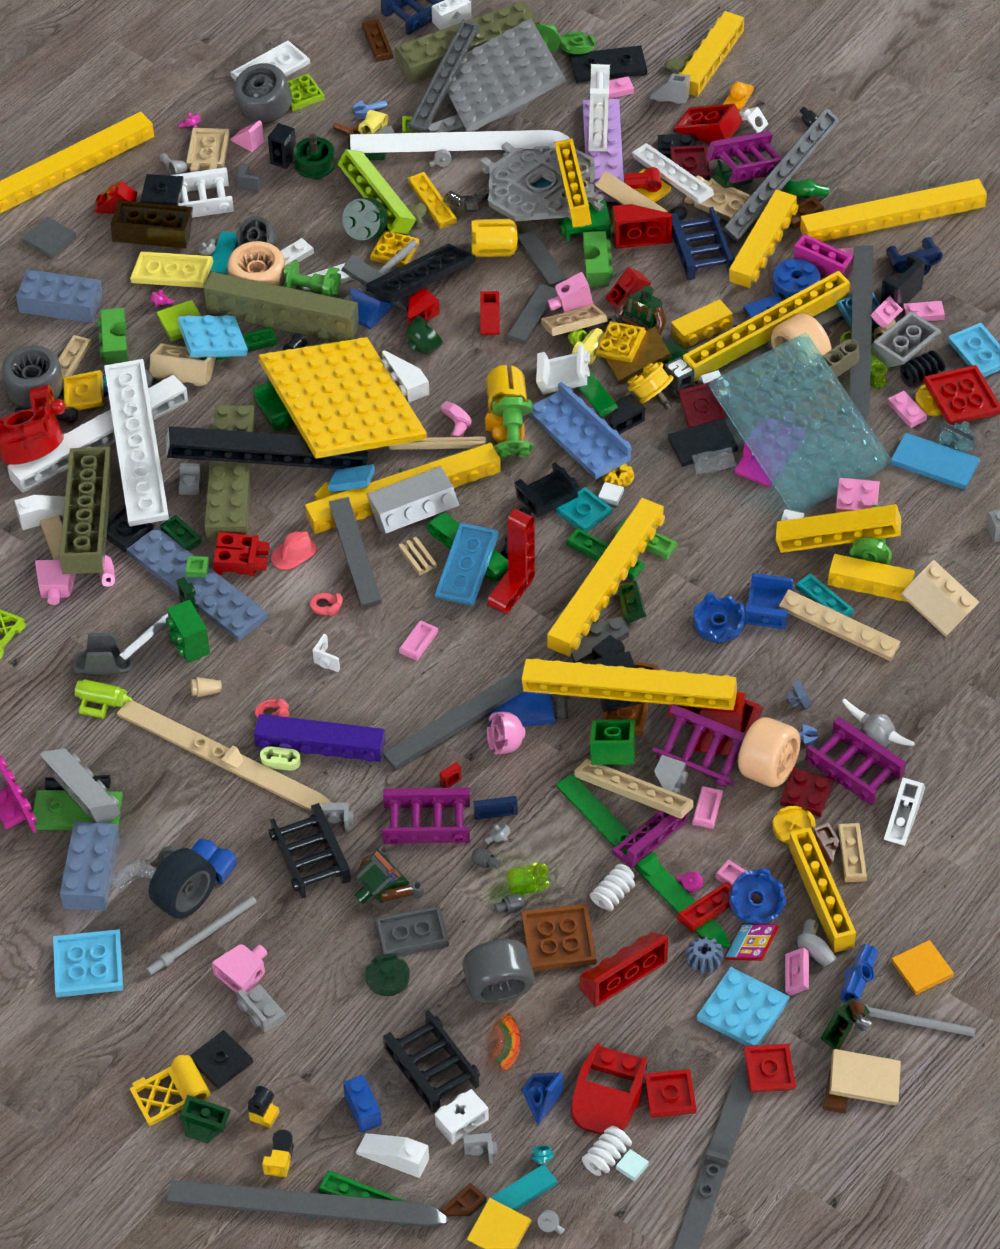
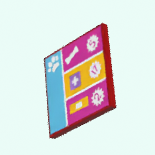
M741 924L724 957L725 960L762 961L779 926L774 924Z

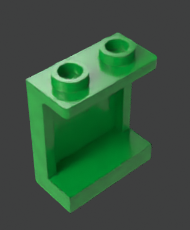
M605 198L600 201L605 207L601 211H597L590 202L588 203L592 222L590 225L573 228L570 218H558V222H562L560 224L561 235H565L566 242H570L571 234L602 230L606 231V238L611 237V222Z
M271 381L253 388L254 402L274 432L295 424Z

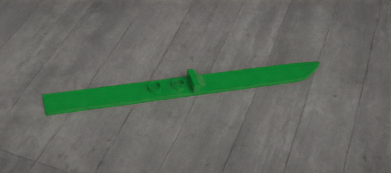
M573 773L556 784L561 793L614 848L631 835ZM623 849L621 852L627 855L628 849ZM654 852L652 854L649 853L633 867L677 913H680L696 902L658 862V857ZM714 919L695 930L702 939L707 935L708 940L715 938L716 944H721L722 948L730 947L726 933Z

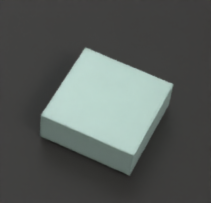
M630 1149L616 1165V1170L635 1182L649 1166V1161Z

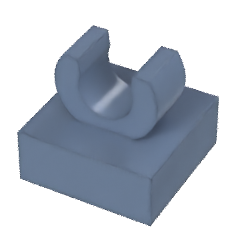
M800 679L793 682L795 690L786 693L791 706L795 707L802 703L805 709L813 706Z

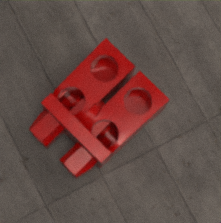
M218 532L213 560L214 571L218 575H222L223 572H236L241 575L249 574V576H255L256 571H266L267 557H258V555L269 556L270 542L259 541V535L250 536Z

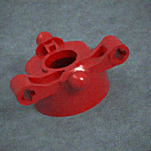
M49 384L29 391L31 408L6 415L0 419V458L2 462L11 465L31 462L49 454L62 443L64 435L56 415L62 414L66 409V405L63 400H54V394Z

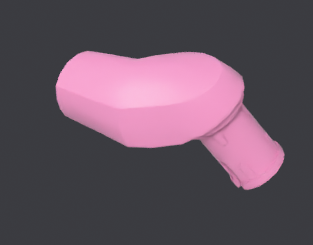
M449 401L444 402L441 405V411L455 423L450 437H463L466 429L471 427L472 420L470 416L458 405Z
M105 555L104 573H99L102 585L109 587L115 583V571L112 559Z

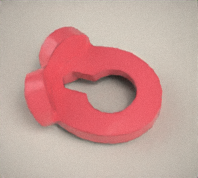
M320 593L312 597L310 606L316 614L329 615L331 617L339 612L343 599L340 593H335V596L329 593ZM320 599H325L328 603L334 605L319 607L316 602Z
M279 698L266 700L260 703L255 710L257 718L267 708L278 709L271 714L273 716L289 717L288 709L290 707L284 699Z

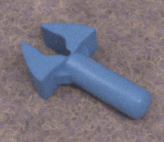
M361 100L353 106V113H355L356 118L365 119L370 109L375 111L386 108L387 102L383 100L366 105Z
M803 724L799 735L803 748H807L809 745L812 746L817 743L818 737H808V735L817 736V729Z

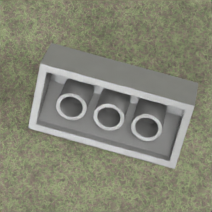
M441 466L367 493L378 530L382 533H389L459 506L453 485Z
M64 748L44 751L39 754L51 776L94 823H109L121 813L117 806L120 803L112 793L108 795L105 792L107 789L103 783L92 778L94 775L87 766L83 768L80 765L81 760L74 752L70 754Z

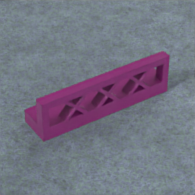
M658 811L612 850V854L630 868H633L639 861L644 859L682 827L688 820L689 812L682 819L673 815H669L664 819L663 816L666 813ZM637 837H642V838H641L639 841H637V842H636V840H635ZM623 849H628L627 855H625L621 851Z

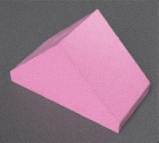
M259 120L242 128L230 140L253 152L264 142L262 122Z

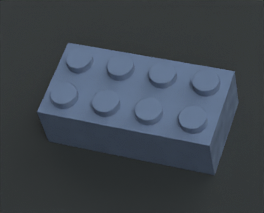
M27 269L16 299L19 313L93 323L103 297L101 280Z
M74 821L60 890L62 907L64 909L107 910L120 841L117 824Z

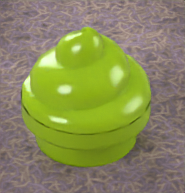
M581 328L571 331L568 334V339L575 346L578 341L582 342L588 334Z

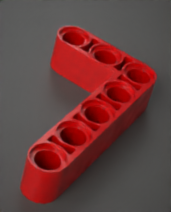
M517 509L510 513L507 520L508 571L491 592L487 601V606L504 614H508L535 577V518Z

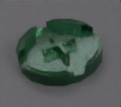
M395 955L376 957L366 968V983L369 989L381 996H394L401 993L410 981V969L407 963Z

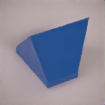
M350 287L352 301L358 302L359 324L371 330L393 307V304L373 294Z
M560 1072L533 1074L521 1089L537 1125L540 1124L563 1093V1075Z

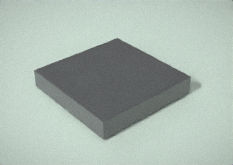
M46 217L22 239L26 245L52 258L76 238V233L55 220Z

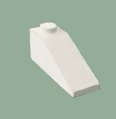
M32 495L14 500L22 530L40 526V520L57 515L60 516V519H63L64 496Z
M902 778L884 840L903 846L906 845L924 794V783Z
M366 1133L356 1151V1154L418 1178L421 1177L429 1161L428 1145L407 1137Z

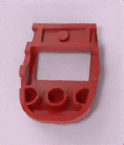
M596 1043L581 1066L574 1088L570 1108L573 1122L579 1128L599 1135L604 1134V1131L610 1126H616L623 1131L628 1126L635 1108H638L641 1101L640 1097L645 1081L644 1073L645 1068L648 1066L647 1057L643 1056V1058L602 1047L600 1043ZM590 1069L633 1081L630 1092L587 1081Z

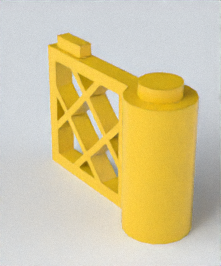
M189 1055L175 1057L170 1067L148 1079L143 1077L132 1083L133 1087L130 1088L150 1127L182 1110L187 1095L204 1101L210 1096V1091ZM170 1075L172 1081L169 1088L159 1086L160 1081ZM145 1088L152 1090L149 1099L140 1098L137 1093ZM156 1091L167 1093L164 1102L153 1100ZM171 1094L179 1095L183 1099V1101L175 1105L168 1104ZM151 1105L161 1107L159 1114L150 1118L148 1112Z

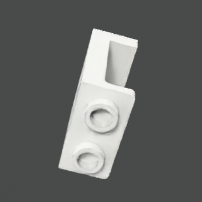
M580 344L578 345L577 353L548 359L545 352L537 353L536 383L542 394L558 392V383L560 382L570 388L587 385V377L590 376L588 367L590 354L588 350L585 351L583 345Z

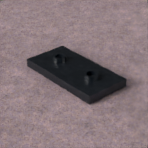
M641 45L597 50L585 54H570L576 83L591 81V64L610 65L609 79L647 74V66Z

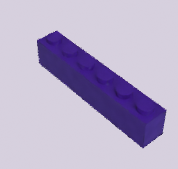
M259 714L254 739L255 747L265 748L272 746L294 749L304 754L311 753L328 757L336 756L346 759L353 758L369 762H381L385 745V731L382 728Z

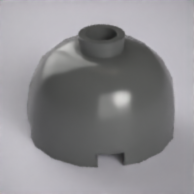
M260 216L246 218L243 225L238 228L237 241L239 246L253 241L267 242L272 245L275 243L274 227L269 221Z

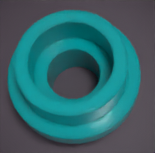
M541 1145L532 1149L531 1159L535 1160L538 1164L549 1163L550 1159L554 1157V1152L551 1151L550 1146Z

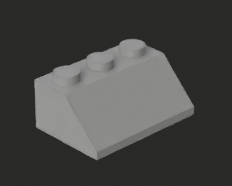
M910 311L873 342L872 358L886 368L903 365L941 334V330Z

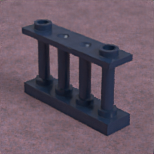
M381 0V14L387 17L395 13L405 21L407 35L432 22L431 6L424 9L415 0ZM426 0V1H428V2L431 4V6H433V5H435V4H437V3H439V2H441V1H444V0H439V1H438V0ZM409 5L418 13L410 17L401 8Z
M709 207V217L688 221L679 220L677 213H672V238L687 279H695V271H698V268L721 264L726 265L729 273V268L734 262L735 257L729 251L720 226V216L718 213H715L714 207ZM709 224L712 227L711 231L688 235L683 232L686 228ZM716 238L717 241L716 244L693 248L688 246L689 242ZM720 251L722 257L700 261L693 260V255Z

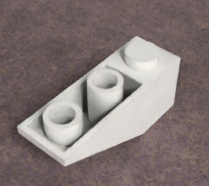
M385 350L382 351L383 360L381 362L389 371L408 403L429 395V381L420 368Z

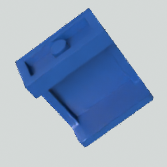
M753 573L748 603L745 608V624L785 630L788 613L787 610L779 609V605L788 589L792 591L793 579Z

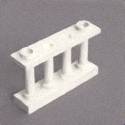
M591 64L588 151H607L610 65Z
M226 167L171 175L184 177L180 196L181 203L178 206L193 207L192 218L234 212L232 196H226L224 186H229ZM217 188L218 198L207 199L205 189ZM198 190L200 200L189 202L187 192Z

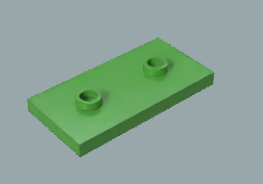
M36 790L33 810L37 819V823L34 824L36 830H73L74 821L94 823L66 791ZM105 791L108 795L112 793L120 803L117 806L121 812L122 792ZM120 814L109 822L110 824H117L118 829Z

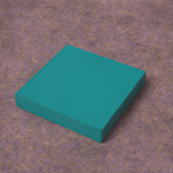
M584 487L578 491L577 498L556 508V513L576 529L579 528L589 532L613 513V508Z

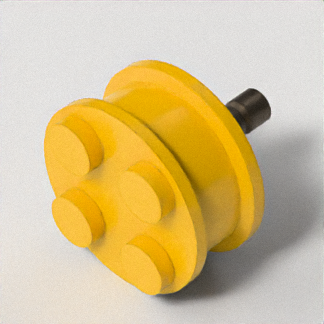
M662 362L649 363L642 369L644 371L639 376L635 375L628 381L629 386L627 389L636 394L641 404L656 396L664 408L668 410L673 405L668 401L662 390L672 382L674 377L672 375L668 376L662 368L664 365Z

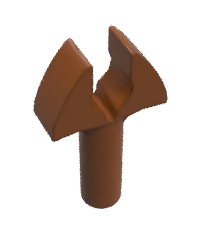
M337 122L333 125V129L348 134V142H350L351 134H361L358 131L359 124L355 128H350Z

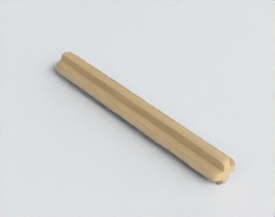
M485 436L426 437V440L391 445L389 449L476 448L487 444Z

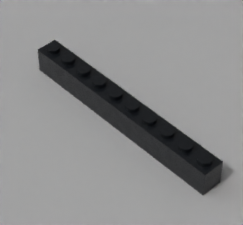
M168 426L166 435L167 458L327 469L364 466L368 461V450L315 459L302 435Z

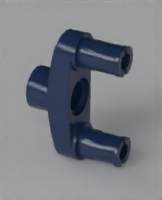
M926 237L922 240V246L925 250L909 253L925 262L924 276L929 273L931 266L939 263L943 257L942 251L935 245L931 237ZM895 246L888 247L886 255L891 261V267L897 273H905L907 256L909 254L901 256Z

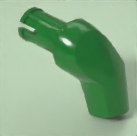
M790 178L783 187L789 194L797 196V198H808L812 195L826 198L829 194L828 186L815 184L810 179L795 181Z

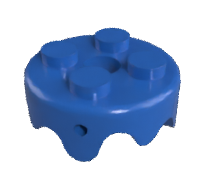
M785 260L779 263L773 271L772 285L774 295L782 293L787 299L819 282L821 279L820 272L813 263L807 260Z
M709 592L699 604L695 605L693 626L698 635L703 639L715 643L729 642L738 637L743 631L745 625L744 605L742 602L737 603L731 596L726 595L724 598H717L714 593ZM722 619L724 622L716 623L714 620Z
M765 868L743 872L734 881L729 891V904L732 912L746 924H768L777 918L786 904L782 883L774 879L770 871ZM751 894H758L761 897V903H753Z

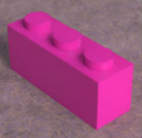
M805 234L794 245L793 259H804L813 263L818 268L820 274L826 277L840 271L847 279L852 273L854 256Z

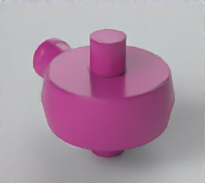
M189 112L187 113L188 118L178 123L180 128L185 126L197 128L196 123L200 122L201 118L199 114L192 115Z
M163 290L152 292L150 295V300L155 303V307H159V304H169L172 306L174 300L164 295Z
M690 871L684 876L678 875L677 877L678 882H682L684 888L690 892L700 890L703 885V878L696 871Z

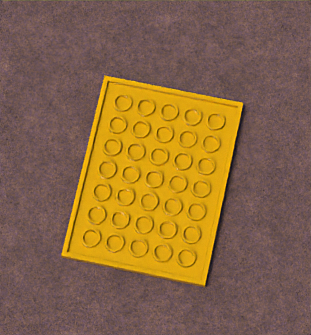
M368 337L259 354V363L315 459L426 440L427 432L389 371L381 362V358Z

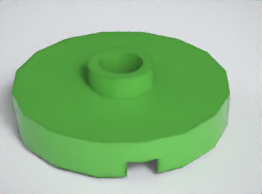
M569 32L564 34L563 38L561 37L560 48L571 54L589 53L595 48V38L590 34L586 36L583 32Z

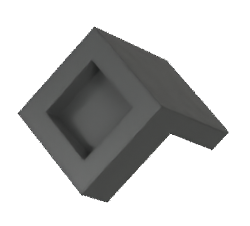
M241 163L236 175L237 188L259 193L264 178L250 175L249 164Z

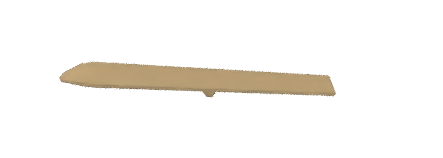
M133 700L132 702H126L117 712V716L308 811H311V805L319 803L322 808L323 803H332L321 793L240 754L237 747L232 746L228 748Z

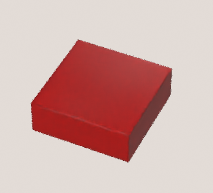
M457 762L439 772L440 786L442 788H449L462 779L461 766Z

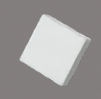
M605 482L598 498L605 503L617 506L623 495L624 487Z

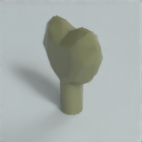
M688 53L681 59H669L664 63V67L674 74H679V72L684 70L686 62L691 60L692 55Z
M423 203L406 205L416 218V227L422 228L424 226L422 217L427 211L426 205Z

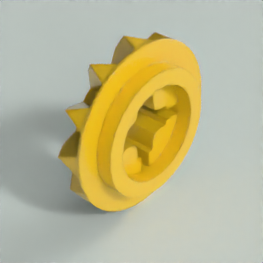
M627 463L603 475L602 479L604 482L626 487L632 483L634 472L632 467H628ZM617 471L620 472L619 478L616 476Z

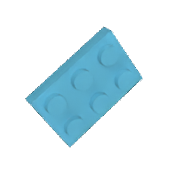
M982 323L948 336V343L968 366L977 365L983 377L1000 371V344Z

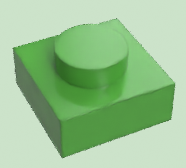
M188 556L186 577L207 578L208 557Z

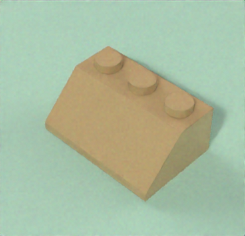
M160 343L150 354L149 372L152 374V377L159 381L174 375L181 383L190 382L195 386H204L211 380L216 357H190L187 348L184 346Z
M935 560L900 594L945 637L979 603Z

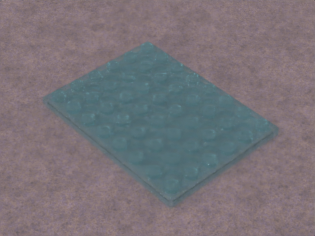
M807 332L729 371L708 384L791 511L802 513L837 494L839 478L863 480L893 462Z

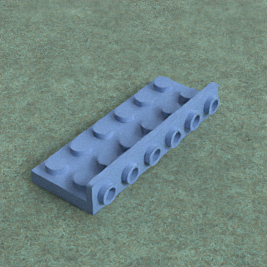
M562 382L558 383V392L532 405V412L527 414L595 479L631 461L632 447L630 443L620 437L619 433L615 429L613 430L604 419H601L593 408H589L581 397H577L572 389Z

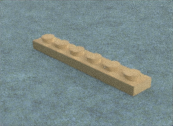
M789 589L779 605V609L787 610L788 614L888 661L893 659L900 646L901 641Z
M586 759L574 770L576 778L680 819L694 807L692 799L607 766L591 765V760Z

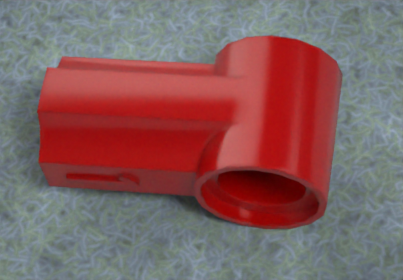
M655 167L647 168L642 173L624 174V183L633 189L645 188L648 192H657L662 187L660 171Z

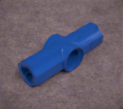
M868 944L861 945L852 966L845 969V983L840 996L844 1003L850 999L859 1001L866 983L874 979L873 966L878 957V950L874 946Z

